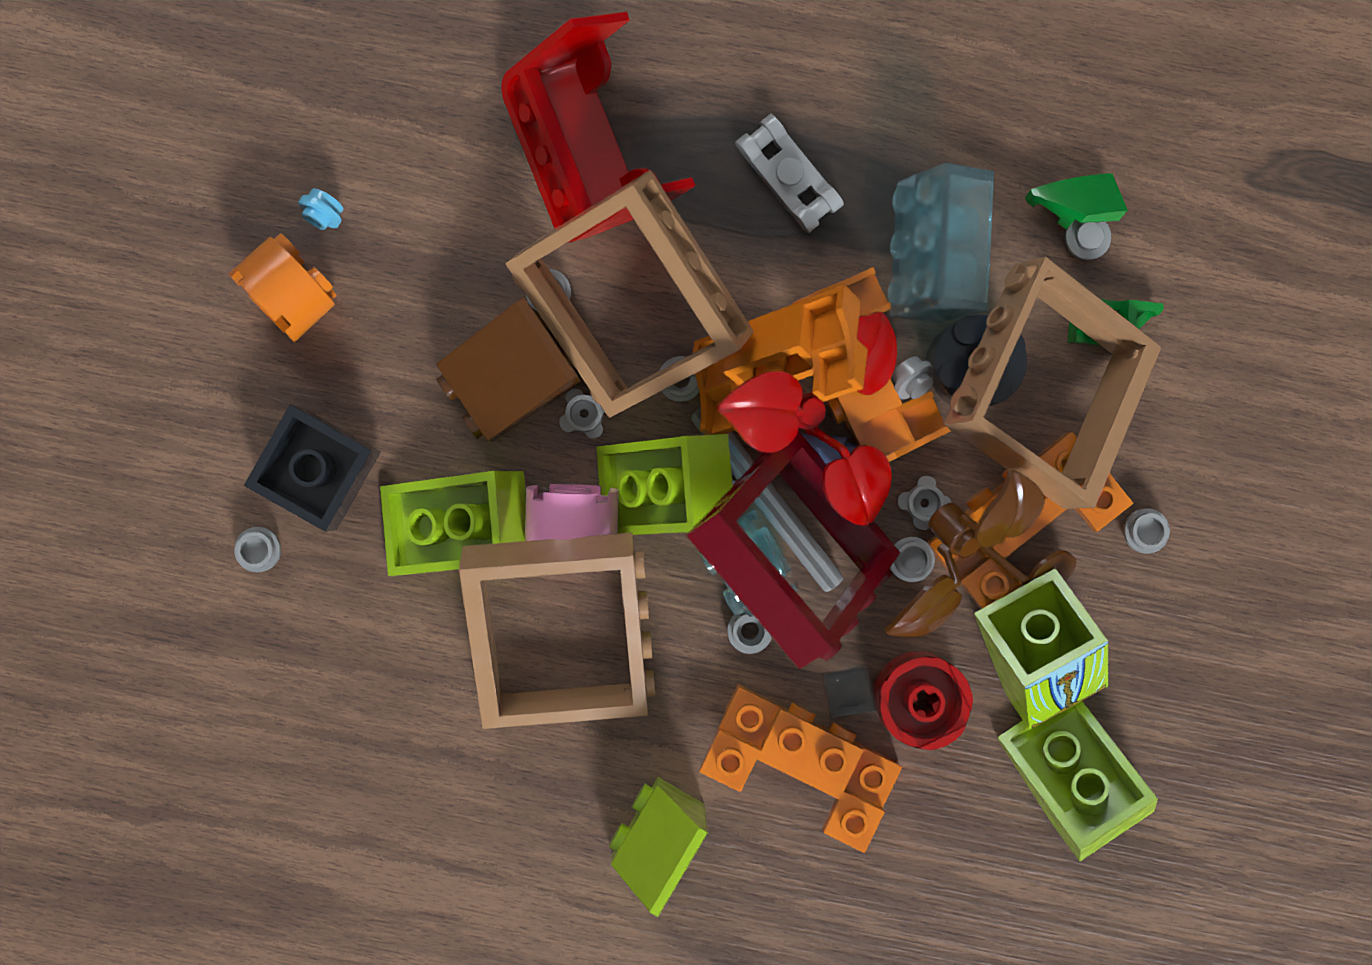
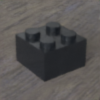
M290 404L244 486L325 532L335 531L338 529L381 451L301 406Z

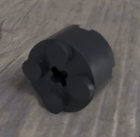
M977 314L961 318L943 329L930 344L926 361H929L935 368L932 385L939 397L948 404H950L953 394L960 388L969 368L967 357H970L972 352L979 346L987 328L986 321L989 315ZM1021 334L989 406L1004 402L1018 389L1023 381L1027 367L1025 340Z

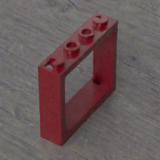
M798 431L794 440L782 450L771 453L763 452L686 536L794 664L801 669L818 658L824 659L827 662L840 651L843 644L839 640L859 624L860 618L857 616L858 613L867 608L876 599L877 594L874 590L892 576L893 572L890 567L899 556L900 551L874 521L865 526L857 525L845 520L832 508L826 499L822 485L823 470L827 464ZM778 474L781 475L860 570L823 622L820 621L737 522Z

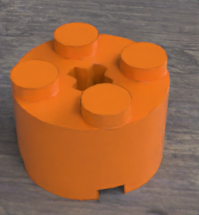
M280 233L274 239L269 236L231 270L228 275L248 293V297L267 317L295 342L335 305L332 300L337 295L332 290L333 286L315 267H312L308 272L302 267L305 262L299 256L300 252Z

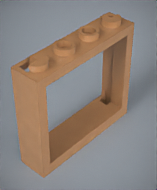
M651 170L531 243L505 263L512 273L515 284L525 292L537 310L540 321L552 332L564 350L567 361L576 368L589 387L592 398L601 405L609 418L739 351L754 332ZM624 207L628 209L713 340V343L630 387L626 386L542 260V257Z
M1047 257L1018 263L1008 272L1005 278L1003 293L997 306L990 312L987 318L985 333L979 346L972 352L969 358V368L960 388L956 390L951 398V408L943 425L1007 470L1013 469L1029 477L1041 489L1044 496L1063 509L1095 508L1159 355L1161 346ZM1036 297L1040 298L1112 354L1062 473L983 418Z
M633 533L585 536L575 539H545L462 546L459 574L482 729L648 716L647 697L656 696L654 669L645 670L644 659L653 658L651 631L641 630V619H649L647 591H638L637 579L646 578L643 552H634ZM620 570L631 683L502 694L487 580Z

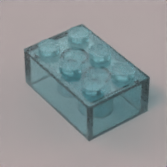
M943 163L897 182V188L893 195L895 230L890 244V252L893 257L892 280L888 287V299L891 302L890 317L939 323L988 311L994 171Z

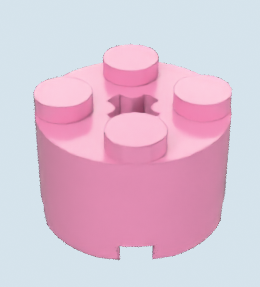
M550 484L549 492L538 494V485L526 487L525 541L562 540L617 534L619 490L611 487L607 496L601 495V486Z

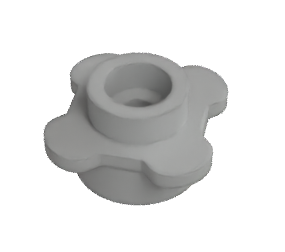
M577 388L570 390L565 397L568 403L565 414L559 419L560 427L565 432H572L574 430L584 432L591 439L599 437L603 432L601 421L605 411L600 404L595 402L592 396L583 394ZM583 409L589 412L586 418L580 416V412Z
M930 476L920 477L913 489L909 492H901L897 499L899 508L908 511L913 518V525L920 530L929 529L928 523L932 515L943 505L952 503L949 497L944 496L936 488V481ZM924 498L929 502L927 507H922L920 504Z

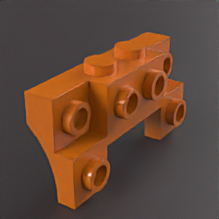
M874 267L792 303H797L845 285L861 301L859 316L869 315L877 311L885 313L892 309L875 276ZM891 379L880 391L872 395H862L854 391L826 401L836 424L844 422L857 446H873L882 451L889 462L951 432L948 427L943 425L944 420L933 399L932 391H928L921 397L911 399L902 404Z
M845 285L749 320L748 323L754 332L739 351L695 373L701 402L699 430L705 435L727 434L736 431L728 420L718 412L717 406L737 386L756 375L768 371L786 372L797 380L813 376L812 392L823 402L863 389L867 348L857 340L861 301ZM707 336L694 341L692 354L713 343L711 337Z
M1066 432L1037 456L1062 473L1077 437L1073 432ZM1006 469L1001 474L1004 479L1007 477L1008 470ZM1109 473L1095 508H1075V510L1092 531L1098 532L1134 503ZM1004 482L992 491L985 487L974 494L966 502L969 509L965 513L978 522L984 511L1000 492ZM1044 496L1043 510L1032 526L1020 536L1014 538L1007 537L1002 544L992 546V548L1006 558L1067 509H1063ZM934 536L927 543L933 550L935 557L948 571L944 557L937 551V547L942 542ZM980 549L968 557L952 554L961 578L960 585L980 609L1019 589L1022 585L1021 582Z
M737 684L699 768V772L741 793L756 760L776 768L835 797L834 804L822 828L823 833L865 853L885 813L883 806L903 768L900 763L854 741L857 734L840 724L832 722L830 728H827L813 721L816 714L797 703L792 702L788 709Z

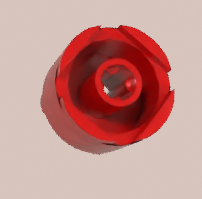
M915 651L899 655L884 666L874 681L873 702L879 720L897 740L911 747L935 750L953 743L962 735L972 711L973 695L967 679L956 667L932 653ZM922 690L928 695L931 694L926 698L928 706L924 709L913 704L918 700L916 694Z

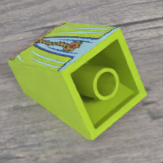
M1056 568L974 613L1004 692L1029 730L1108 687V640Z

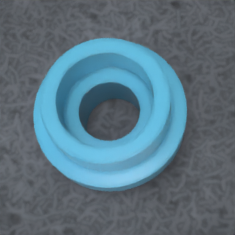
M313 188L308 195H302L298 201V205L303 210L301 216L312 226L325 230L327 226L338 228L342 221L340 214L344 208L326 192Z

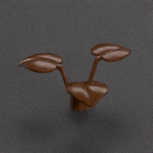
M1009 469L1000 492L984 511L978 522L974 521L956 503H948L940 507L930 518L928 527L942 542L937 547V551L944 557L950 576L942 575L926 585L884 629L885 632L891 636L919 637L937 630L952 616L962 599V595L956 590L961 584V578L952 554L968 557L980 549L1015 579L1023 583L1021 587L1055 568L1066 582L1074 572L1077 563L1076 558L1068 551H1055L1046 556L1034 567L1028 576L1019 571L992 548V546L1002 544L1007 537L1014 538L1020 536L1037 520L1044 507V496L1037 484L1026 475Z

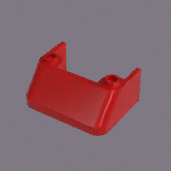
M627 12L569 19L512 66L503 76L501 84L502 97L554 229L650 171L648 168L628 171L597 93V90L609 80L612 68L611 58L604 40L630 21ZM692 177L660 184L670 201L696 186ZM624 207L569 242L589 238L632 221L634 218L628 209Z

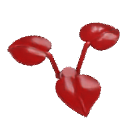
M879 311L859 316L857 340L867 348L864 387L857 390L862 395H872L880 391L890 380L896 366L897 343L894 330L886 315ZM768 371L743 382L717 406L718 412L728 420L748 445L758 451L771 453L782 450L794 440L799 428L806 429L808 435L815 436L836 450L841 458L829 462L823 470L822 485L826 499L840 516L851 523L865 526L875 520L890 491L892 481L890 463L882 451L870 445L857 446L849 453L846 446L820 430L818 425L823 421L826 409L823 401L812 392L813 388L810 392H803L800 382L792 375L781 371Z

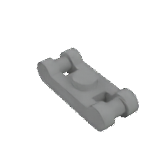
M770 113L759 122L761 126L750 136L745 133L735 141V144L805 232L810 233L819 226L818 220L827 212L835 213L844 205V202L836 190L824 180L790 138L781 122ZM772 141L780 152L768 161L761 149ZM810 188L817 198L806 206L798 197Z

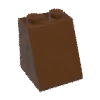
M524 297L507 308L436 364L442 373L441 376L436 378L442 390L451 401L459 398L468 413L462 416L467 427L477 439L484 435L487 441L490 442L495 441L582 382Z

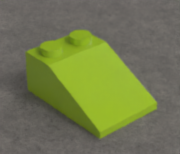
M728 434L683 436L596 447L601 495L608 496L611 487L619 490L617 534L633 533V535L689 532L732 486Z
M488 471L380 486L388 576L459 570L462 546L525 541L526 489L524 471Z
M1082 701L1030 730L1022 720L997 737L1044 813L1079 862L1155 811L1158 798Z
M657 777L652 787L647 784L643 785L631 807L637 811L629 826L623 823L620 824L608 846L614 850L611 866L646 909L657 917L708 833L704 803L660 777Z

